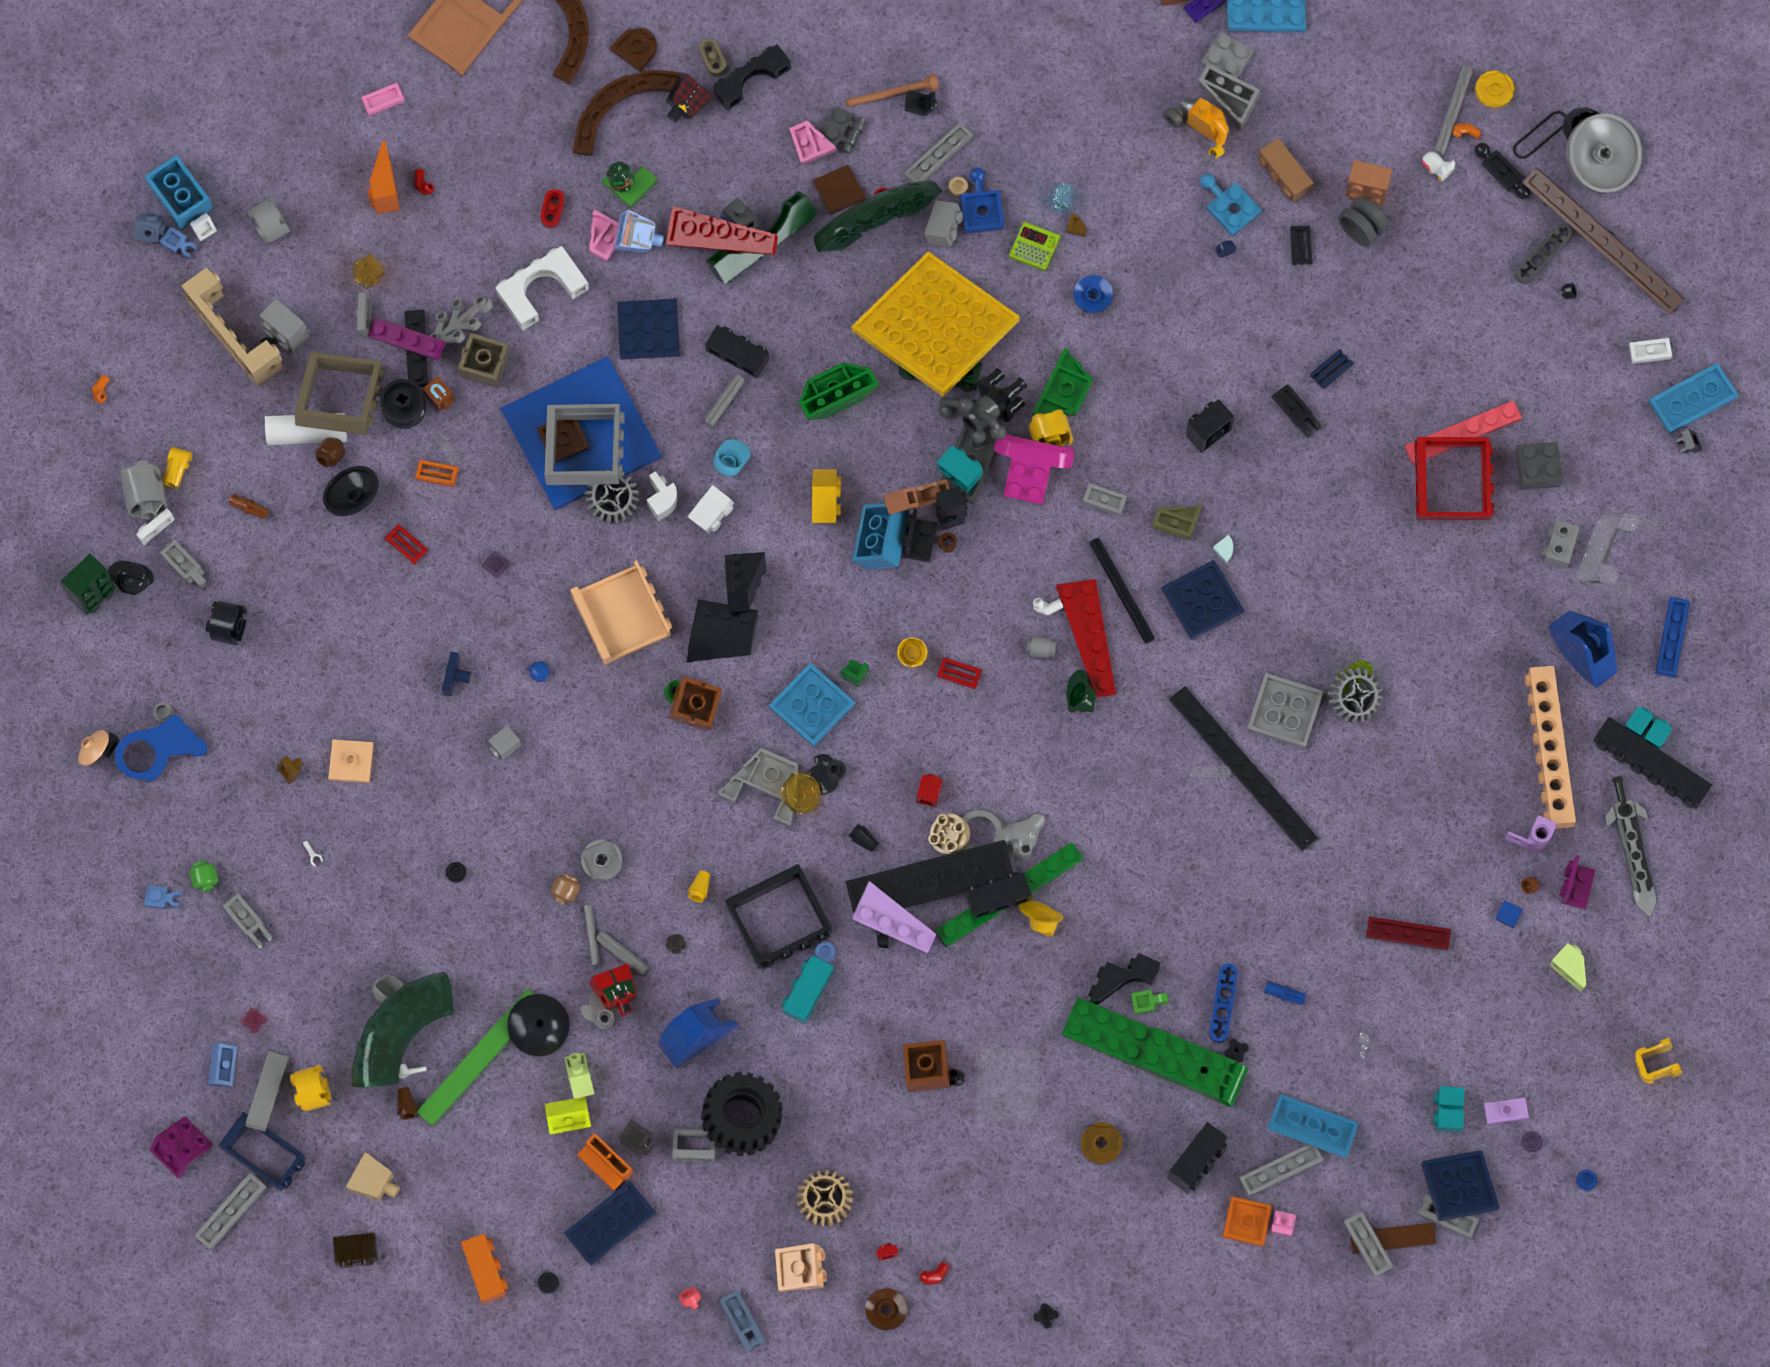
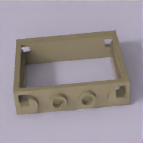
M310 352L294 412L295 426L367 435L369 426L373 425L372 412H376L377 409L376 396L380 397L381 393L380 381H384L385 370L382 369V361ZM319 368L372 375L361 417L308 410Z

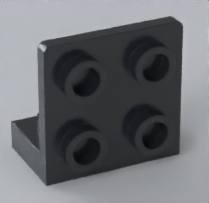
M913 509L912 515L908 514L907 532L904 534L903 551L906 552L907 559L930 562L937 523L918 520L917 509Z

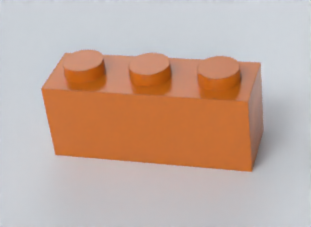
M484 1233L462 1241L461 1244L482 1304L506 1296L505 1290L508 1289L505 1277L500 1278L498 1270H501L498 1257L493 1258L491 1251L495 1250L491 1238L487 1239Z

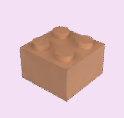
M1354 160L1345 196L1353 201L1358 196L1369 199L1376 206L1384 205L1392 169Z

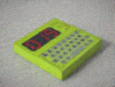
M1023 222L1009 258L1046 272L1060 240V235Z

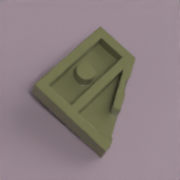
M1197 504L1196 507L1184 508V506H1176L1174 508L1159 507L1152 528L1190 541L1202 505Z

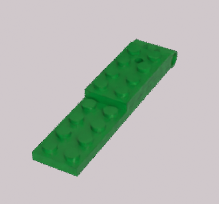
M1079 997L1076 999L1061 1034L1063 1037L1229 1107H1233L1248 1071V1067L1230 1058L1156 1027L1154 1029ZM1206 1069L1208 1073L1202 1074L1200 1070Z

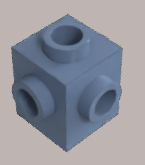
M140 213L135 220V239L144 240L147 243H155L160 240L162 235L164 236L166 224H163V216H157L155 213Z

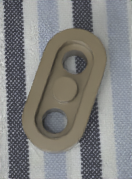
M710 38L701 41L699 53L707 71L713 76L722 75L726 70V61L718 43ZM711 48L712 52L708 53L705 50ZM719 65L720 68L714 69L713 66Z

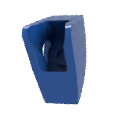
M1568 611L1548 626L1555 643L1567 661L1594 687L1597 688L1617 673L1612 633L1606 623L1573 611Z
M718 998L688 1007L674 1018L662 1032L659 1039V1047L675 1068L682 1066L738 1027L739 1024L736 1021L720 1022L712 1013V1010L721 1002Z

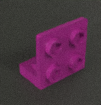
M1575 855L1573 861L1569 860L1566 866L1564 877L1567 879L1564 880L1561 886L1559 896L1563 897L1562 904L1585 910L1595 869L1578 865L1580 856Z
M183 1117L155 1137L150 1151L177 1178H180L185 1173L189 1163L209 1150L213 1144L186 1117Z

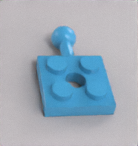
M1205 173L1201 176L1200 185L1205 189H1210L1217 197L1206 206V210L1232 237L1262 212L1260 207L1236 182L1223 192L1215 184V177L1212 174ZM1235 205L1239 208V212L1233 214L1228 208Z

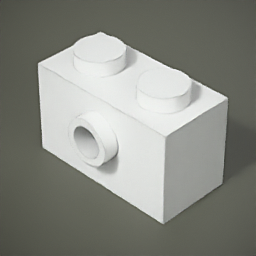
M712 485L688 515V518L710 534L721 525L720 521L724 515L728 516L731 513L734 502Z

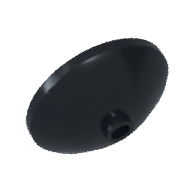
M353 466L338 473L331 479L324 490L323 504L325 508L335 516H350L365 509L373 501L379 488V479L376 473L366 466Z
M533 994L519 1000L511 1009L507 1021V1031L512 1043L521 1052L531 1056H546L558 1050L566 1041L570 1028L569 1017L563 1005L555 998L544 994ZM541 1020L543 1027H537L536 1021Z

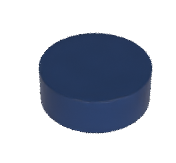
M1227 240L1220 243L1215 251L1218 257L1223 258L1234 253L1236 246L1233 241Z

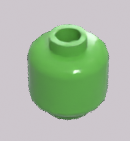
M207 860L194 863L192 865L193 868L189 870L193 888L201 889V892L213 890V886L218 883L215 865Z

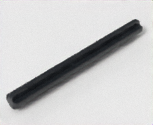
M1100 538L1090 541V546L1144 643L1152 642L1155 637Z

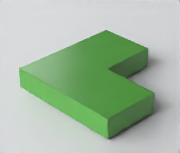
M616 167L602 180V183L630 208L658 182V179L645 167H642L630 179L631 184L624 188L621 187L625 186L629 180ZM618 181H623L625 183L623 185L612 186V182L617 183Z

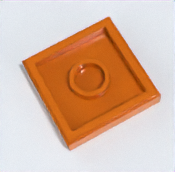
M1231 1196L1222 1238L1264 1247L1272 1205Z

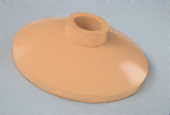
M98 730L82 741L78 754V761L81 765L88 766L102 755L109 741V735L106 731Z

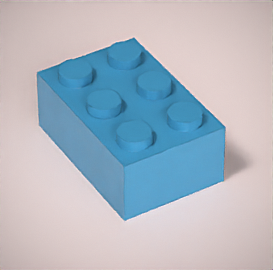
M178 155L144 176L147 186L180 230L190 224L191 221L196 220L213 209L209 197Z
M885 503L863 505L852 561L866 570L897 568L899 566L909 511L889 515Z

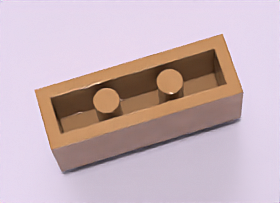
M1279 138L1259 150L1258 162L1263 169L1267 168L1270 172L1271 180L1281 186V191L1287 199L1290 198L1292 202H1295L1312 190L1314 182Z

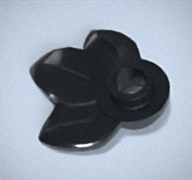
M820 754L814 757L816 766L808 771L806 778L811 782L820 783V793L825 795L837 788L838 780L842 779L846 773V766L840 760H833L827 754ZM837 766L838 771L833 773L832 769Z

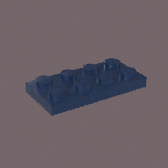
M629 1180L564 1232V1235L586 1262L592 1266L652 1218L656 1211Z

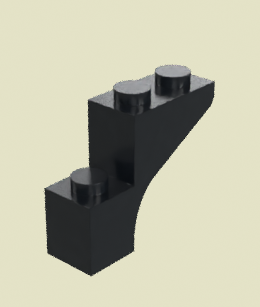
M1140 953L1137 954L1136 959L1131 958L1127 967L1130 971L1106 962L1105 967L1101 966L1096 977L1099 978L1097 985H1092L1089 991L1090 1002L1099 1005L1124 985L1131 982H1143L1152 986L1161 962Z

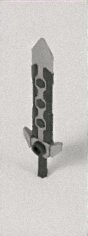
M1621 776L1612 778L1618 802L1614 807H1611L1605 819L1607 826L1612 824L1615 819L1617 820L1636 905L1647 916H1650L1657 900L1636 817L1647 819L1646 810L1637 802L1633 803L1631 800H1626L1622 783L1623 779Z

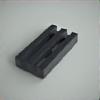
M1290 226L1292 265H1311L1310 226ZM1294 231H1298L1300 259H1296ZM1302 231H1306V259H1304Z

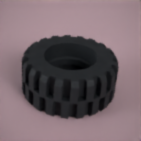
M735 1072L733 1077L727 1074L723 1076L722 1081L718 1079L713 1084V1087L709 1089L703 1103L701 1120L703 1121V1131H707L706 1137L709 1141H715L714 1146L720 1149L722 1147L726 1149L725 1153L731 1154L732 1151L737 1152L736 1156H743L744 1152H747L750 1156L754 1155L757 1149L761 1152L766 1149L767 1144L770 1145L773 1142L782 1121L783 1105L782 1102H779V1093L777 1091L773 1092L774 1086L770 1082L768 1084L764 1083L765 1078L761 1076L755 1078L753 1073L747 1072V1075H742V1072ZM732 1100H746L759 1110L761 1121L752 1128L735 1127L726 1120L723 1114V1107Z

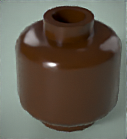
M325 438L316 448V460L324 467L336 466L345 455L342 441L337 438Z

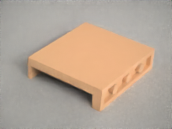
M637 560L634 561L635 566L579 590L577 586L570 589L575 605L604 665L671 636L670 629H672V625L668 617L664 619L662 614L664 611L660 600H655L653 594H656L652 583H647L645 579L647 576L646 570L643 565L639 566Z

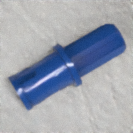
M1269 980L1264 991L1265 994L1281 998V1001L1287 1000L1299 1005H1303L1306 999L1305 993L1290 989L1288 985L1285 987Z

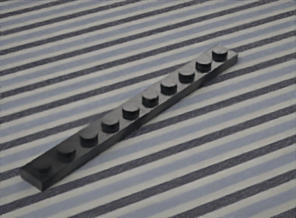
M1185 686L1169 698L1174 707L1301 852L1318 840L1314 832Z

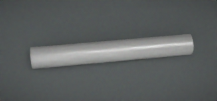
M585 905L584 913L591 962L593 967L600 966L592 905Z

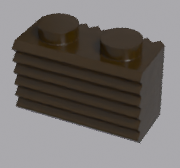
M375 1233L333 1237L334 1261L336 1265H340V1268L353 1267V1263L369 1266L373 1265L374 1261H378Z

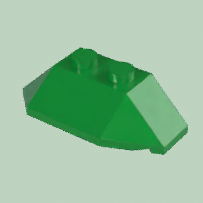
M843 362L808 379L799 400V405L807 420L826 419L864 400L879 386V383L870 367Z

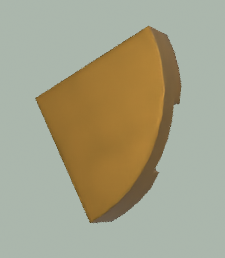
M1071 213L1066 233L1085 237L1086 227L1079 216Z

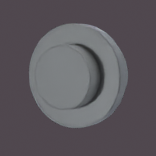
M165 702L158 703L153 709L155 720L164 723L173 715V708Z

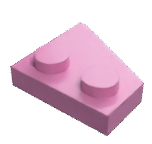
M808 121L789 128L803 165L838 151L836 146Z
M595 209L593 211L589 251L591 254L607 262L614 251L619 223Z

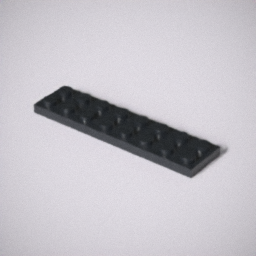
M1005 840L847 880L845 884L854 914L868 881L901 907L908 908L965 893L968 891V888L975 885L980 887L987 885V882L993 879H999V881L1006 879L1007 875L1013 873Z

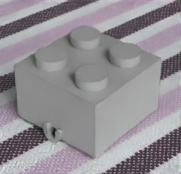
M277 299L259 315L262 322L261 326L264 328V334L271 339L275 338L279 342L280 348L285 352L289 350L291 353H294L309 338L310 330L306 328L305 323Z

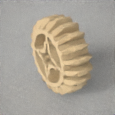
M818 1170V1177L815 1178L810 1173L811 1181L803 1179L806 1187L802 1185L798 1187L803 1193L796 1195L798 1199H802L797 1202V1206L803 1207L800 1210L801 1214L808 1212L805 1217L807 1221L814 1217L812 1221L814 1225L817 1224L818 1220H821V1227H824L825 1221L828 1220L829 1226H833L832 1219L835 1218L836 1222L840 1223L839 1215L846 1218L847 1214L844 1210L851 1211V1206L846 1203H853V1198L847 1197L852 1195L853 1191L850 1189L845 1190L850 1184L849 1182L842 1184L844 1176L836 1179L837 1172L834 1171L832 1176H829V1170H825V1175L821 1176V1171ZM823 1182L832 1184V1186L830 1185L826 1189H821L815 1185ZM837 1189L842 1193L840 1206L833 1199ZM810 1190L817 1197L812 1208L807 1201ZM824 1194L825 1196V1194H829V1201L822 1202L820 1195ZM824 1207H828L831 1210H834L833 1212L827 1214L817 1212Z

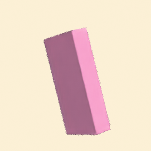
M397 83L361 97L369 116L405 101Z

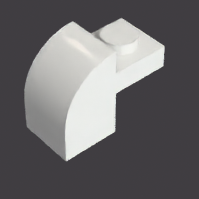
M655 471L649 475V480L657 493L647 499V506L659 522L674 511L678 498L675 484L672 483L668 486L666 479L662 475L659 477Z

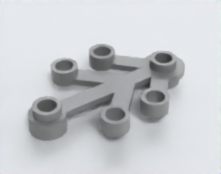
M480 295L475 299V305L460 316L465 304L461 299H455L451 303V307L454 310L448 327L445 328V324L449 321V316L445 311H441L436 315L438 325L435 333L430 336L443 340L445 343H461L465 339V334L462 331H475L481 326L480 321L472 316L478 311L480 313L488 312L492 308V302L487 296Z

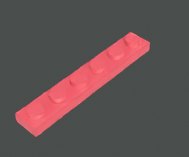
M1513 400L1426 437H1481L1520 421L1522 416ZM1414 442L1405 445L1404 448L1412 465H1414L1415 446ZM1426 447V459L1455 447Z

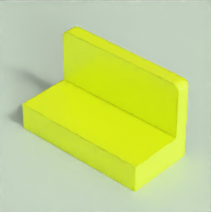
M586 1097L545 1104L550 1135L591 1127Z

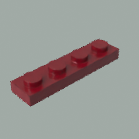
M1369 916L1366 938L1448 951L1451 929Z

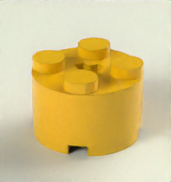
M1055 410L1044 415L1036 414L1032 417V422L1028 427L1032 440L1057 446H1063L1066 443L1070 445L1073 442L1067 416L1063 414V410Z
M321 1065L298 1070L290 1075L293 1087H296L297 1094H294L297 1106H301L302 1111L307 1112L331 1105L328 1101L331 1100V1094L327 1078H323L320 1074L324 1072Z

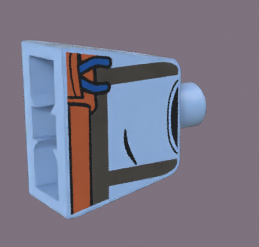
M627 210L621 213L614 250L645 253L651 249L652 245L660 247L663 242V236L654 233L656 224L653 221Z

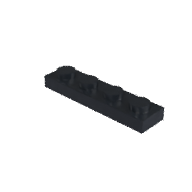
M404 311L405 328L426 335L425 311ZM406 350L408 380L414 381L420 387L426 386L428 384L427 357Z

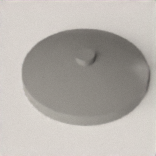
M1597 114L1585 118L1573 129L1567 142L1566 159L1571 174L1581 186L1596 193H1610L1623 189L1635 178L1641 165L1642 148L1637 133L1627 121L1612 114Z

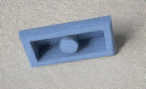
M219 1042L213 1044L208 1085L233 1087L237 1046Z

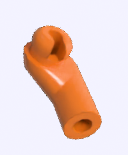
M103 374L92 387L93 399L97 403H103L107 399L104 388L110 379Z

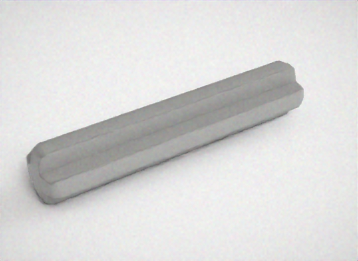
M737 374L731 380L705 417V422L708 425H715L744 384L743 377Z
M601 931L597 935L596 939L600 944L623 962L628 963L637 973L644 975L647 972L648 965L607 933Z

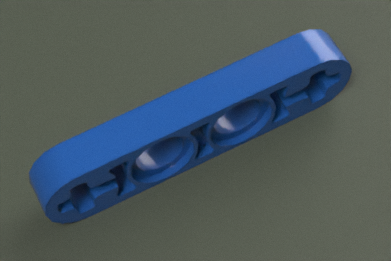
M1232 964L1223 965L1218 975L1209 1037L1215 1043H1222L1228 1037L1238 970ZM1227 969H1231V973L1234 974L1230 976L1229 984L1225 983L1226 974H1223ZM1221 989H1228L1231 992V996L1228 999L1221 998L1219 995ZM1220 1008L1228 1012V1016L1224 1019H1220L1216 1015V1011ZM1218 1023H1227V1026L1222 1024L1221 1032L1225 1033V1035L1216 1038V1034L1213 1031H1217Z

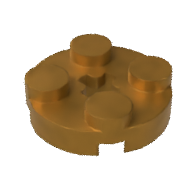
M1096 1122L1083 1132L1080 1141L1081 1151L1084 1157L1094 1164H1108L1115 1161L1120 1154L1122 1136L1113 1125L1106 1122ZM1100 1138H1103L1104 1142L1107 1143V1146H1104L1103 1149L1095 1144Z

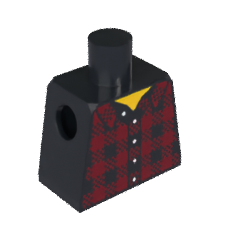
M687 73L680 74L666 99V102L672 107L667 117L675 123L681 116L685 119H691L714 97Z

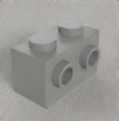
M935 201L924 233L928 244L951 247L952 242L957 237L958 224L963 219V212H961L957 203Z
M1556 520L1555 525L1549 527L1547 537L1550 538L1549 545H1544L1542 556H1545L1544 563L1564 569L1568 568L1579 526Z

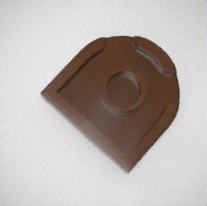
M645 28L628 29L610 47V51L641 72L655 56L657 44L654 35Z

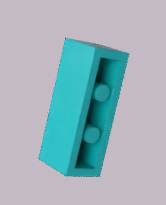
M814 956L804 961L801 967L803 972L800 978L796 977L792 983V993L790 996L786 995L781 1004L783 1014L804 1025L834 972V966Z

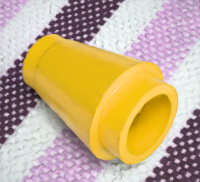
M701 870L697 874L687 891L690 900L702 903L707 898L711 876L708 872Z

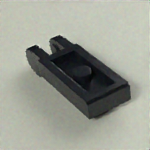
M1289 384L1272 395V399L1294 425L1299 427L1305 437L1309 438L1311 436V431L1304 424L1306 420L1309 421L1316 431L1321 429V425L1313 416L1312 411Z

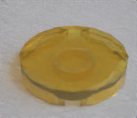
M793 774L788 777L782 786L783 801L794 813L804 814L811 812L820 802L821 792L819 785L809 774Z

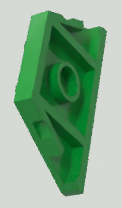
M1064 348L1032 416L1052 413L1055 410H1063V414L1066 416L1077 415L1093 383V378L1088 372L1083 370L1082 365L1071 356L1067 348Z

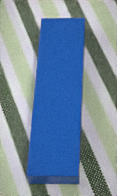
M1674 597L1669 598L1655 674L1672 678L1676 677L1690 604L1688 600Z

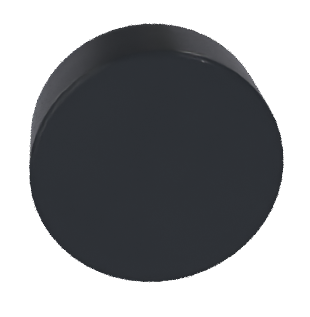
M552 1272L541 1274L538 1278L539 1289L545 1294L554 1293L559 1287L558 1277Z

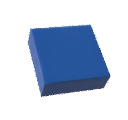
M1504 900L1495 920L1514 929L1523 909Z

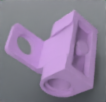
M1538 815L1528 839L1509 831L1505 839L1530 849L1532 852L1539 853L1547 847L1557 823Z

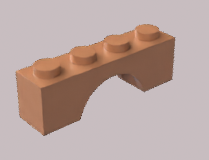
M947 479L884 495L885 506L888 509L889 515L936 504V493L949 489Z

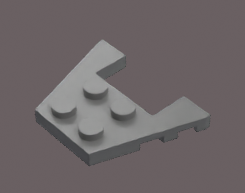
M760 748L743 768L719 790L718 796L735 803L743 785L751 787L780 800L781 803L773 820L791 827L798 764Z

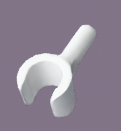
M305 841L303 845L311 857V865L316 867L313 863V859L316 857L320 858L323 863L321 855L316 854L308 841Z
M402 1064L396 1067V1072L401 1079L413 1073L427 1071L426 1066L408 1069L406 1064Z

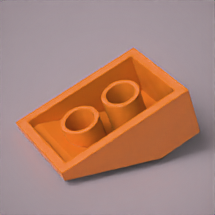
M386 141L381 143L369 181L371 189H367L371 209L375 208L377 214L400 210Z

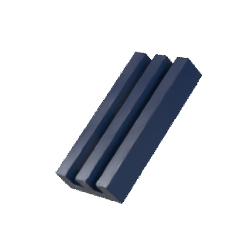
M1341 349L1310 373V376L1323 390L1353 366V362L1349 361ZM1340 357V359L1336 363H1334L1330 368L1323 372L1319 377L1316 376L1329 364H1331L1335 359ZM1343 362L1346 363L1324 383L1321 381Z

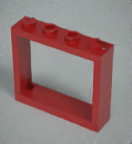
M1417 437L1414 441L1416 520H1489L1492 516L1491 514H1494L1495 507L1494 503H1491V495L1494 494V483H1491L1494 466L1493 463H1490V455H1493L1490 437ZM1426 447L1480 448L1482 512H1427Z

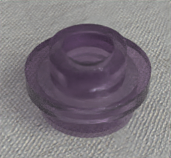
M1530 1131L1524 1134L1521 1143L1526 1151L1533 1153L1540 1150L1543 1140L1540 1134ZM1530 1138L1536 1140L1535 1145L1529 1143Z

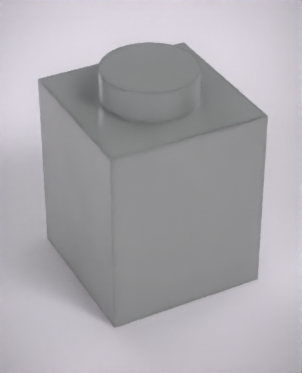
M507 725L488 740L490 746L488 750L495 758L499 756L502 761L521 746L520 739Z

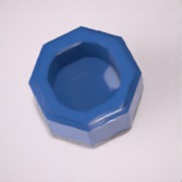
M542 661L534 662L529 668L531 679L536 682L545 681L550 675L548 665Z

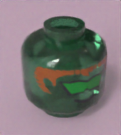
M621 161L615 162L609 166L606 172V177L612 190L626 192L634 184L635 178L628 164Z

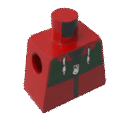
M628 963L592 976L589 984L607 1010L617 1007L622 1017L633 1012L629 1003L634 1001L636 989Z

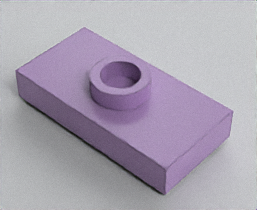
M1525 1098L1483 1104L1487 1125L1529 1119Z

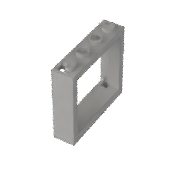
M620 404L547 405L546 485L619 484V476H623V465L620 464V459H623V447H620V441H624V429H621V424H624L625 421L624 412L620 410ZM614 419L612 471L555 472L557 420Z

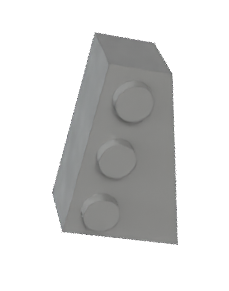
M1207 64L1199 79V87L1242 129L1260 97V89L1210 64Z

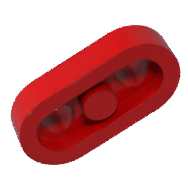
M558 189L549 190L544 197L540 220L542 225L547 228L556 227L561 219L565 198L564 194ZM555 198L559 200L557 203L551 202ZM550 216L554 217L552 221H548L547 218Z

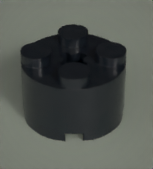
M214 601L211 607V620H208L206 623V632H209L210 638L213 641L237 645L236 641H241L247 620H243V614H247L246 607L225 601Z

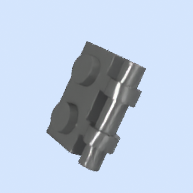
M836 106L822 135L834 144L836 148H838L840 143L844 144L842 151L849 153L851 148L855 147L856 139L859 133H862L866 119L860 116L857 122H853V113ZM849 128L852 132L849 137H846L844 134Z

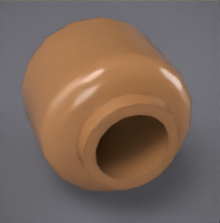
M563 873V875H558L555 878L550 892L555 896L554 900L565 905L566 901L570 903L575 901L580 890V884L577 878Z

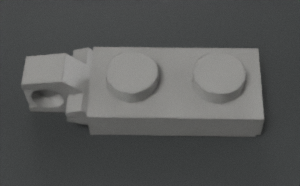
M176 540L172 541L160 552V555L190 585L195 583L201 590L208 585L202 577L204 572L201 566Z

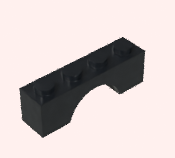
M778 44L773 47L769 46L758 57L749 59L746 65L741 68H735L729 76L717 80L713 86L714 94L728 111L743 101L742 89L748 79L756 75H767L776 79L791 69V61Z

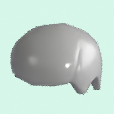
M389 974L384 975L381 979L378 978L372 987V993L376 1000L386 1006L399 1003L406 991L402 981Z

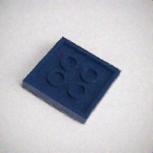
M677 298L617 302L620 360L680 356Z
M1215 560L1161 587V591L1190 640L1244 613L1242 605Z
M1482 1150L1422 1161L1421 1167L1438 1222L1499 1210L1500 1206Z

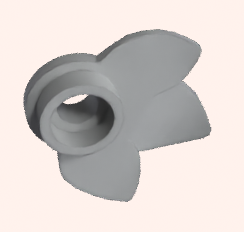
M593 991L589 997V1005L580 1006L581 1014L586 1020L594 1022L598 1028L609 1029L613 1025L614 1016L619 1010L617 1007L607 1010ZM606 1017L607 1022H602L600 1018Z

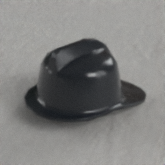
M118 561L108 568L111 579L122 593L136 595L154 583L152 571L142 564Z

